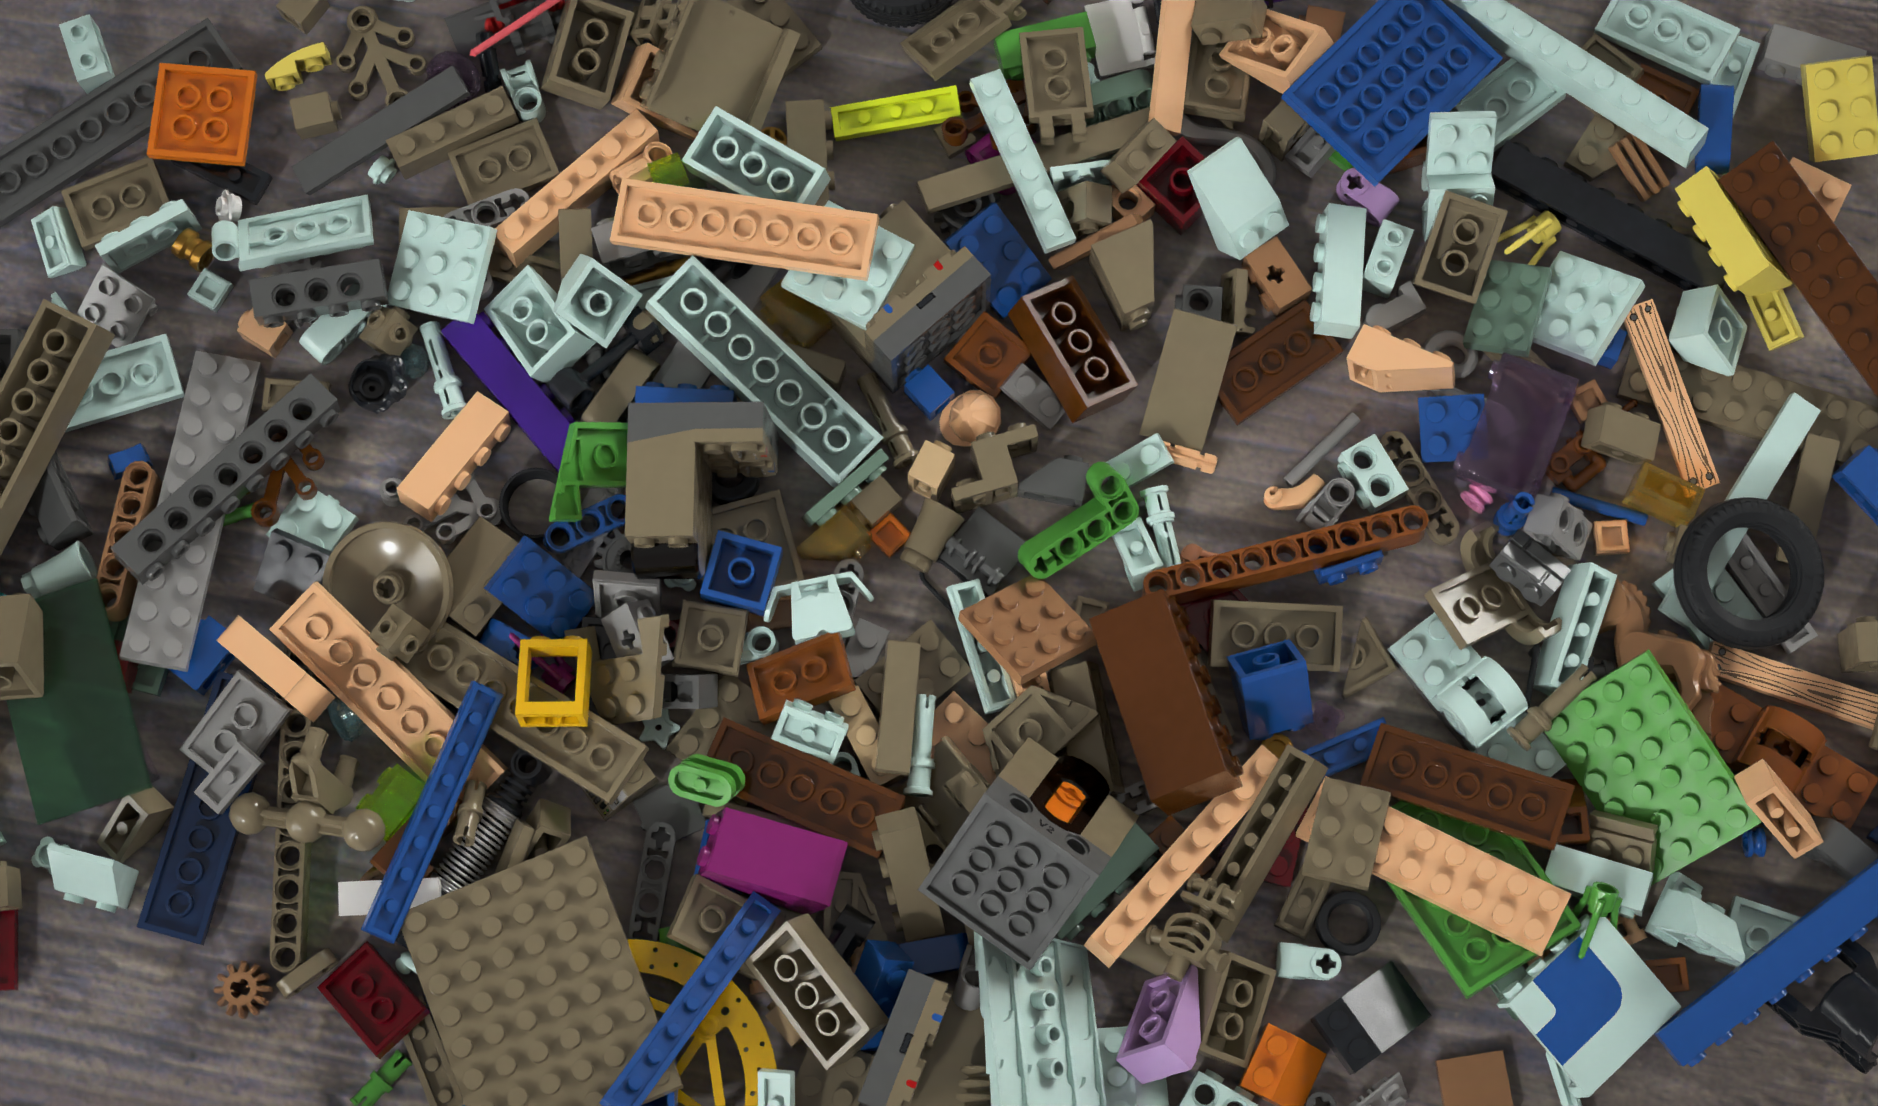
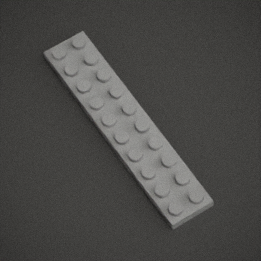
M201 351L195 352L157 507L247 429L261 371L260 362ZM235 476L225 477L221 484L232 485ZM208 497L202 498L197 502L196 506L207 507L212 503L213 499ZM225 513L215 521L214 528L205 536L199 535L190 543L189 550L183 556L177 559L174 557L165 565V570L158 578L153 581L148 580L143 585L138 581L119 656L121 660L188 672L224 524ZM179 519L172 524L171 528L176 530L182 529L187 525L188 521ZM151 542L146 550L155 552L161 548L162 542Z

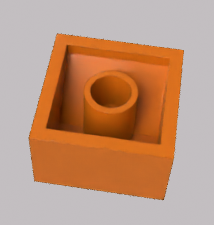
M1267 1023L1263 1027L1251 1054L1247 1069L1245 1068L1237 1086L1276 1106H1304L1327 1054L1303 1039Z

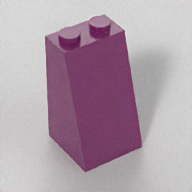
M728 807L711 816L706 829V833L710 834L706 846L701 848L697 858V865L700 866L698 875L748 895L755 891L768 902L803 915L807 913L811 915L830 907L848 842Z

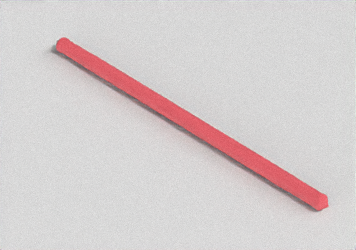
M546 0L471 49L470 56L476 57L561 0Z

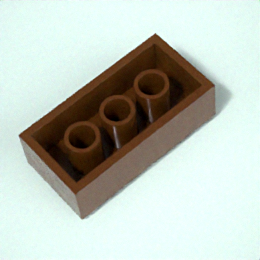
M1073 275L1022 296L1009 311L1010 319L1072 424L1124 401L1138 386V383Z

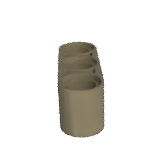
M635 347L631 348L589 404L580 422L624 423L628 417V403H635L636 386H645V383L652 382L661 365Z

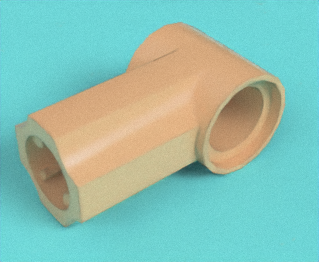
M651 142L645 147L642 154L612 170L609 178L618 194L620 192L622 178L654 183L662 182L666 178L673 156L670 147L662 142Z

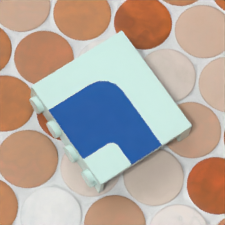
M1588 914L1578 919L1582 925L1579 930L1550 947L1551 953L1543 960L1539 958L1529 965L1526 969L1528 975L1520 982L1515 981L1506 987L1502 992L1504 998L1497 1003L1499 1008L1510 1007L1573 1081L1567 1088L1575 1098L1590 1097L1682 1007L1606 917L1599 918L1585 957L1580 959L1578 953L1592 915Z

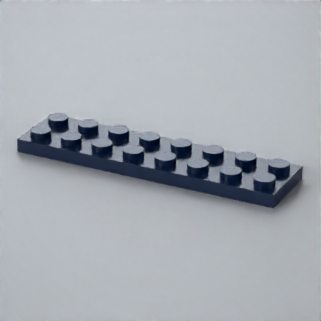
M222 671L217 672L204 715L233 678V674ZM259 682L270 692L276 695L279 699H281L282 696L278 692H276L271 686H269L266 683ZM265 749L263 750V752H262V753L260 754V756H259V758H260L261 760H262V757H263V754H264ZM190 759L137 927L204 946L239 831L233 827L229 819L230 806L223 814H217L194 793L209 773ZM257 774L237 797L244 793L252 792Z

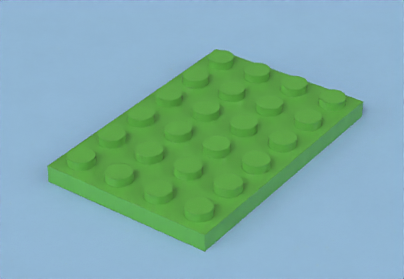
M1649 649L1589 685L1551 721L1553 723L1552 729L1548 732L1544 731L1579 785L1582 786L1583 791L1596 810L1658 825L1655 837L1657 839L1655 867L1652 871L1653 881L1651 886L1762 823L1746 804L1734 774Z
M1399 801L1391 806L1406 815L1552 884L1522 840L1404 801ZM1386 881L1466 999H1469L1538 956L1505 938ZM1568 905L1544 951L1581 928V923Z

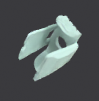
M852 571L791 582V584L773 587L765 610L764 621L768 623L771 621L780 597L791 595L792 637L796 645L826 633L840 632L842 638L852 637L855 635V629L838 585L853 583L869 602H872L874 597Z

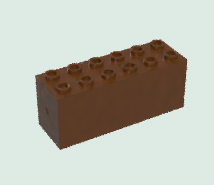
M1159 589L1089 618L1150 800L1170 816L1242 787L1240 775L1244 774L1242 765L1237 755L1233 756L1230 751L1229 745L1233 744L1231 734L1227 726H1222L1218 715L1222 713L1220 703L1215 694L1211 695L1207 686L1212 683L1206 666H1201L1197 655L1201 654L1200 646L1196 637L1189 634L1187 625L1191 624L1189 615L1185 607L1179 605L1176 597H1170L1163 589Z

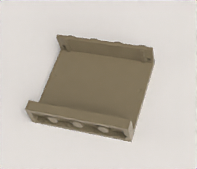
M678 0L677 8L680 9L676 21L671 20L664 34V38L668 39L664 50H658L654 57L652 68L655 69L651 81L646 80L642 86L639 96L643 100L640 106L697 132L701 130L711 112L717 106L760 131L798 42L800 33L791 29H782L721 0Z

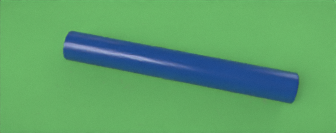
M1552 487L1550 494L1558 493L1569 498V503L1575 507L1621 520L1627 519L1628 522L1645 526L1648 514L1556 487Z

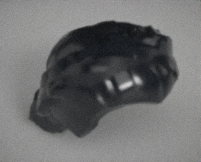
M381 354L380 356L374 355L370 359H365L358 363L348 384L349 393L353 400L363 409L379 414L404 398L408 384L405 380L406 365L403 362V358L397 355ZM373 387L375 391L371 392L369 389Z

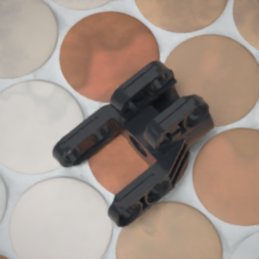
M1849 938L1839 946L1842 951L1836 957L1853 971L1837 980L1826 992L1820 1004L1812 1011L1790 993H1787L1772 1005L1769 1001L1765 1004L1799 1033L1823 1040L1858 1071L1867 1074L1877 1065L1876 1059L1878 1058V1055L1872 1051L1878 1039V969L1871 953L1858 942H1852Z

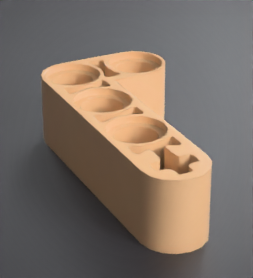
M239 615L216 640L313 723L336 698Z

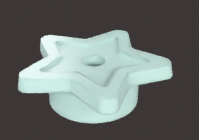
M662 708V717L642 720L645 728L639 740L641 742L655 741L662 749H666L670 736L680 731L681 726L670 721L668 708ZM657 725L662 726L661 730L657 731L655 727Z

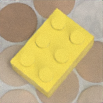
M1872 56L1800 64L1809 160L1822 162L1878 154V116Z

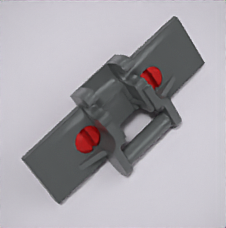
M489 0V2L444 18L460 59L469 57L470 50L477 46L476 33L492 31L494 35L546 0ZM561 0L494 44L493 47L512 41L515 52L519 56L526 53L524 44L547 36L549 43H554L556 32L553 25L560 22L566 0Z

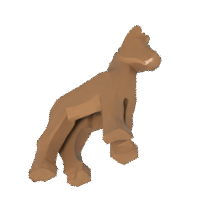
M1616 578L1598 635L1616 629L1614 650L1617 668L1649 649L1671 682H1678L1680 696L1690 711L1693 709L1694 717L1712 742L1711 714L1715 703L1710 693L1718 694L1719 686L1722 685L1717 677L1721 676V672L1719 671L1715 656L1710 651L1699 648L1691 641L1677 638L1678 635L1671 631L1658 630L1657 634L1649 633L1651 608L1647 606V596H1644L1642 590L1638 591L1637 585L1629 584L1626 580L1620 582Z

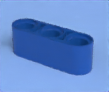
M1700 84L1697 121L1708 127L1709 130L1704 146L1695 156V174L1706 166L1717 175H1725L1729 172L1734 85Z
M617 494L581 510L582 518L591 516L597 521L598 527L595 532L590 533L583 530L580 524L581 520L577 522H554L544 533V546L551 553L562 554L624 526L625 518L618 519L611 514L610 508L616 502L622 503L626 507V495ZM557 529L564 531L568 537L567 544L564 546L553 544L550 538L552 531Z
M959 933L898 945L914 961L911 970L929 976L959 970L969 942L967 933Z

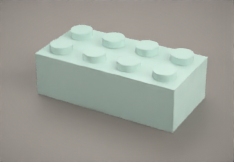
M715 106L681 160L689 172L725 193L810 205L816 204L831 180L824 167Z

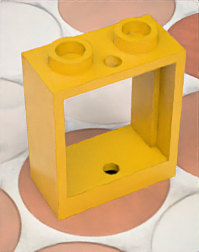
M570 635L564 637V639L533 636L531 639L520 640L515 716L521 727H588L592 650L588 639ZM532 657H578L575 701L528 702Z

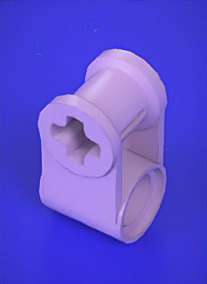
M1355 168L1346 170L1336 186L1337 197L1348 206L1367 208L1366 221L1377 227L1381 226L1383 219H1386L1399 203L1398 196L1390 188L1380 183L1374 187ZM1352 182L1357 184V187L1353 190L1348 188V185Z

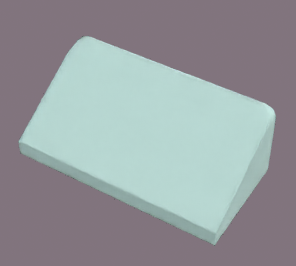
M52 206L31 219L48 278L58 277L79 270L87 265L67 208Z

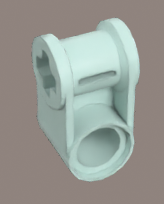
M530 59L526 60L524 65L510 70L500 69L509 97L512 98L520 120L524 123L537 117L540 123L545 118L546 107L538 88L540 86ZM528 102L537 103L531 110L523 109V106Z
M1278 942L1275 969L1277 972L1275 977L1300 980H1330L1341 969V959L1334 950L1308 947V945ZM1324 955L1328 956L1329 962L1334 963V968H1330L1327 974L1322 973V967L1316 966V961H1321Z

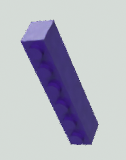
M483 311L476 314L474 324L453 320L441 330L445 340L499 404L509 411L510 417L559 474L569 424L576 422L564 407L561 410L557 409L552 403L555 399L552 392L544 383L538 386L529 376L521 362L518 363L511 354L513 351L503 336L497 338L491 331L495 326Z

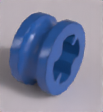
M1757 827L1755 831L1750 829L1742 834V848L1746 858L1752 857L1753 854H1757L1758 857L1765 856L1766 836L1762 827Z

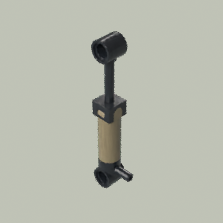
M705 258L701 261L723 284L727 283L731 278H741L753 266V264ZM637 306L623 323L627 333L626 337L582 373L577 372L573 367H566L558 371L549 383V390L569 411H580L590 403L595 392L590 386V382L636 344L646 355H649L664 342L662 335L669 330L646 308L641 310Z

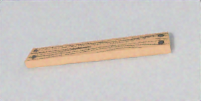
M1650 299L1636 304L1625 318L1624 324L1686 493L1688 495L1719 484L1718 475L1654 301Z
M1716 641L1710 642L1708 651L1715 656L1719 671L1721 672V676H1717L1718 679L1873 730L1878 713L1877 694L1741 649L1731 648Z

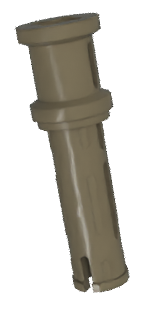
M868 373L857 380V384L883 433L881 436L884 437L881 441L883 445L888 446L895 460L893 462L895 469H901L913 464L919 451L914 449L908 437V428L904 424H900L876 373Z
M1581 664L1538 707L1535 705L1527 709L1528 714L1516 726H1509L1506 729L1513 740L1525 751L1531 749L1530 744L1542 732L1551 730L1553 725L1551 721L1584 689L1597 680L1592 671L1588 673L1587 670L1589 668L1586 665Z

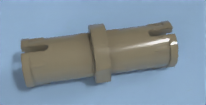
M476 780L466 782L463 801L459 805L457 812L458 822L456 831L453 835V841L457 845L461 846L463 837H466L465 847H470L475 843L477 826L482 820L484 811L482 805L487 791L486 784L479 781L477 790L474 789Z

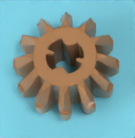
M240 961L239 969L233 964L227 965V971L230 976L218 974L217 978L224 982L223 987H214V993L224 994L216 1002L217 1005L220 1007L228 1005L226 1014L229 1016H233L238 1010V1016L241 1019L247 1018L248 1010L255 1016L259 1015L260 1009L257 1004L260 1003L268 1006L270 1003L268 999L263 998V993L273 992V987L263 986L270 979V975L268 973L259 975L261 966L256 963L250 969L247 961ZM249 983L246 988L250 989L247 996L237 991L240 984L246 985Z

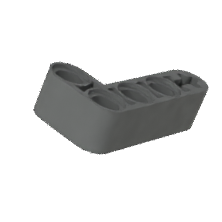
M1812 816L1824 842L1803 854L1805 857L1826 863L1846 881H1849L1878 858V854L1838 821L1827 817Z

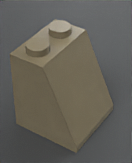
M1151 219L1091 245L1089 266L1121 331L1128 328L1131 331L1138 330L1147 325V320L1151 318L1154 305V241Z
M15 593L13 595L0 596V700L43 697V610L31 594Z

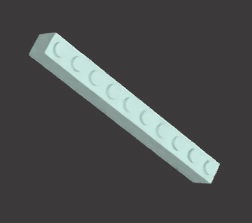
M1442 0L1488 44L1558 86L1567 94L1684 168L1688 167L1704 146L1709 130L1708 127L1507 1Z

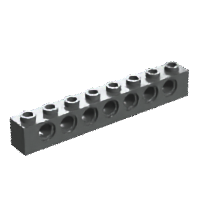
M310 373L111 547L115 558L142 585L148 580L153 581L158 578L165 570V565L174 557L177 559L183 556L189 550L190 543L199 535L205 536L214 528L215 521L224 513L230 514L240 504V499L249 491L252 493L258 490L265 482V477L273 470L278 471L288 463L289 456L298 448L303 449L307 447L314 439V434L318 430L332 425L340 412L338 399ZM303 411L311 413V416L306 420L295 418L298 413ZM276 433L287 434V437L281 442L271 440L272 436ZM253 454L263 456L258 463L250 464L246 462L247 458ZM227 476L238 478L232 485L221 484L222 480ZM208 497L213 499L212 503L207 507L196 506L197 502L202 498ZM179 519L188 521L187 525L182 529L176 530L171 528L172 524ZM151 542H162L159 550L155 552L146 550Z

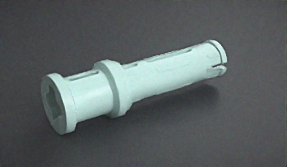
M430 321L421 325L419 330L422 334L436 379L433 389L436 394H439L442 403V418L454 419L467 404L461 390L463 383L462 379L454 373L441 333L440 323Z
M1168 485L1155 486L1139 492L1140 497L1145 500L1148 513L1146 523L1149 524V527H1153L1159 557L1164 568L1181 564L1179 549L1172 526L1175 513L1170 511L1166 494L1169 491ZM1183 578L1181 581L1185 583L1187 580Z
M917 694L911 766L907 787L903 790V794L907 796L933 797L930 783L931 770L935 769L934 759L931 758L936 700L934 695L926 697V694Z

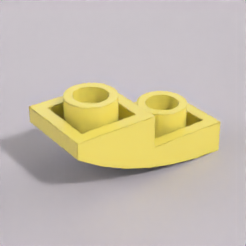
M324 42L302 48L273 65L265 73L266 81L272 90H291L295 85L303 83L301 71L317 72L322 70L324 66L332 65L330 53Z

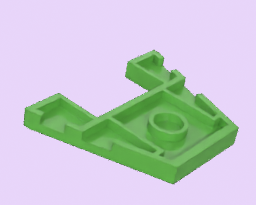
M574 422L569 424L549 522H577L582 520L580 488H626L628 423Z

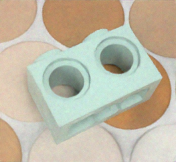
M90 14L59 24L77 82L86 94H89L115 77L100 29Z
M1383 219L1363 271L1362 290L1386 299L1389 298L1414 229Z
M1375 434L1341 452L1338 458V471L1342 478L1350 480L1356 490L1354 494L1355 499L1363 510L1367 508L1372 515L1406 495L1409 488ZM1354 457H1366L1370 467L1366 469L1357 467L1353 460ZM1374 483L1382 484L1386 488L1387 495L1382 497L1374 495L1371 491V485Z
M1206 1069L1205 1073L1200 1071L1195 1073L1178 1106H1227L1230 1102L1238 1103L1240 1106H1258V1104L1252 1102L1254 1095L1238 1086L1233 1091L1222 1084L1224 1081L1223 1077ZM1200 1085L1208 1086L1213 1092V1099L1207 1105L1199 1103L1195 1098V1091Z

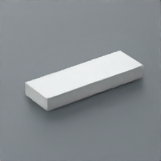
M423 878L410 909L440 897L441 878ZM382 880L338 882L339 916L367 915Z

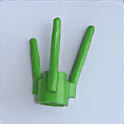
M1594 882L1592 887L1586 886L1582 898L1572 910L1577 918L1586 904H1588V911L1592 913L1578 953L1580 959L1585 957L1600 917H1607L1608 913H1611L1610 923L1617 930L1619 908L1623 899L1618 897V889L1610 884Z

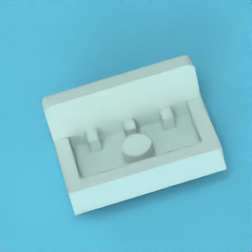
M795 698L793 702L786 700L771 739L834 763L844 736H846L849 724L843 722L845 718L831 711H826L825 714L812 710V704Z

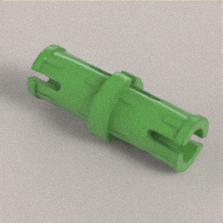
M396 1049L395 1053L378 1071L374 1070L369 1075L371 1079L350 1101L355 1106H358L367 1096V1099L361 1106H373L385 1092L390 1093L393 1089L392 1084L413 1063L409 1058H404L396 1067V1064L405 1056L400 1050Z

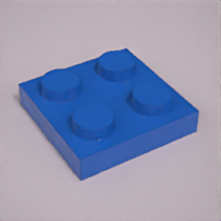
M1484 393L1418 398L1422 463L1488 459Z

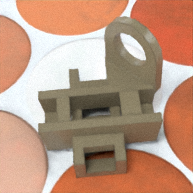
M641 0L640 6L633 7L632 12H634L629 30L637 46L643 44L644 38H649L655 47L664 50L668 40L664 38L667 26L671 20L676 21L680 9L677 8V3L671 4L672 0Z

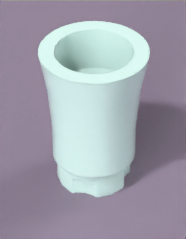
M77 540L61 553L33 567L30 572L23 574L21 583L25 592L31 594L35 601L40 603L45 599L50 600L73 589L95 583L98 569L87 548L82 542Z

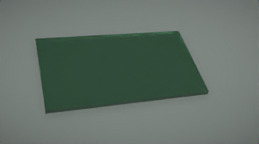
M97 578L35 598V601L43 610L44 695L39 698L6 700L38 825L152 788Z

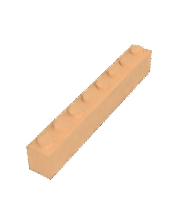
M1261 745L1242 766L1244 774L1240 775L1243 786L1213 798L1095 930L1084 946L1110 968L1250 810L1279 759Z

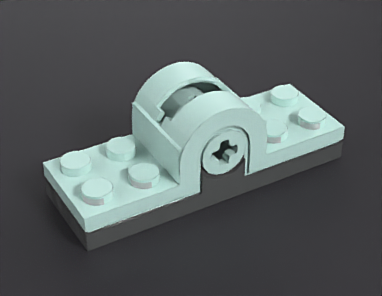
M1435 612L1388 648L1387 651L1395 665L1465 750L1548 777L1553 776L1566 765L1543 732L1530 744L1531 749L1525 751L1513 740L1506 729L1509 726H1516L1527 715L1525 711L1528 709V704L1522 691L1512 677L1492 658L1487 656L1481 658L1472 646L1460 650Z

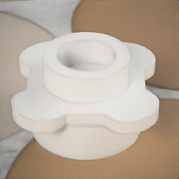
M223 190L215 206V212L219 221L236 222L239 220L242 212L240 196L229 194L228 190Z

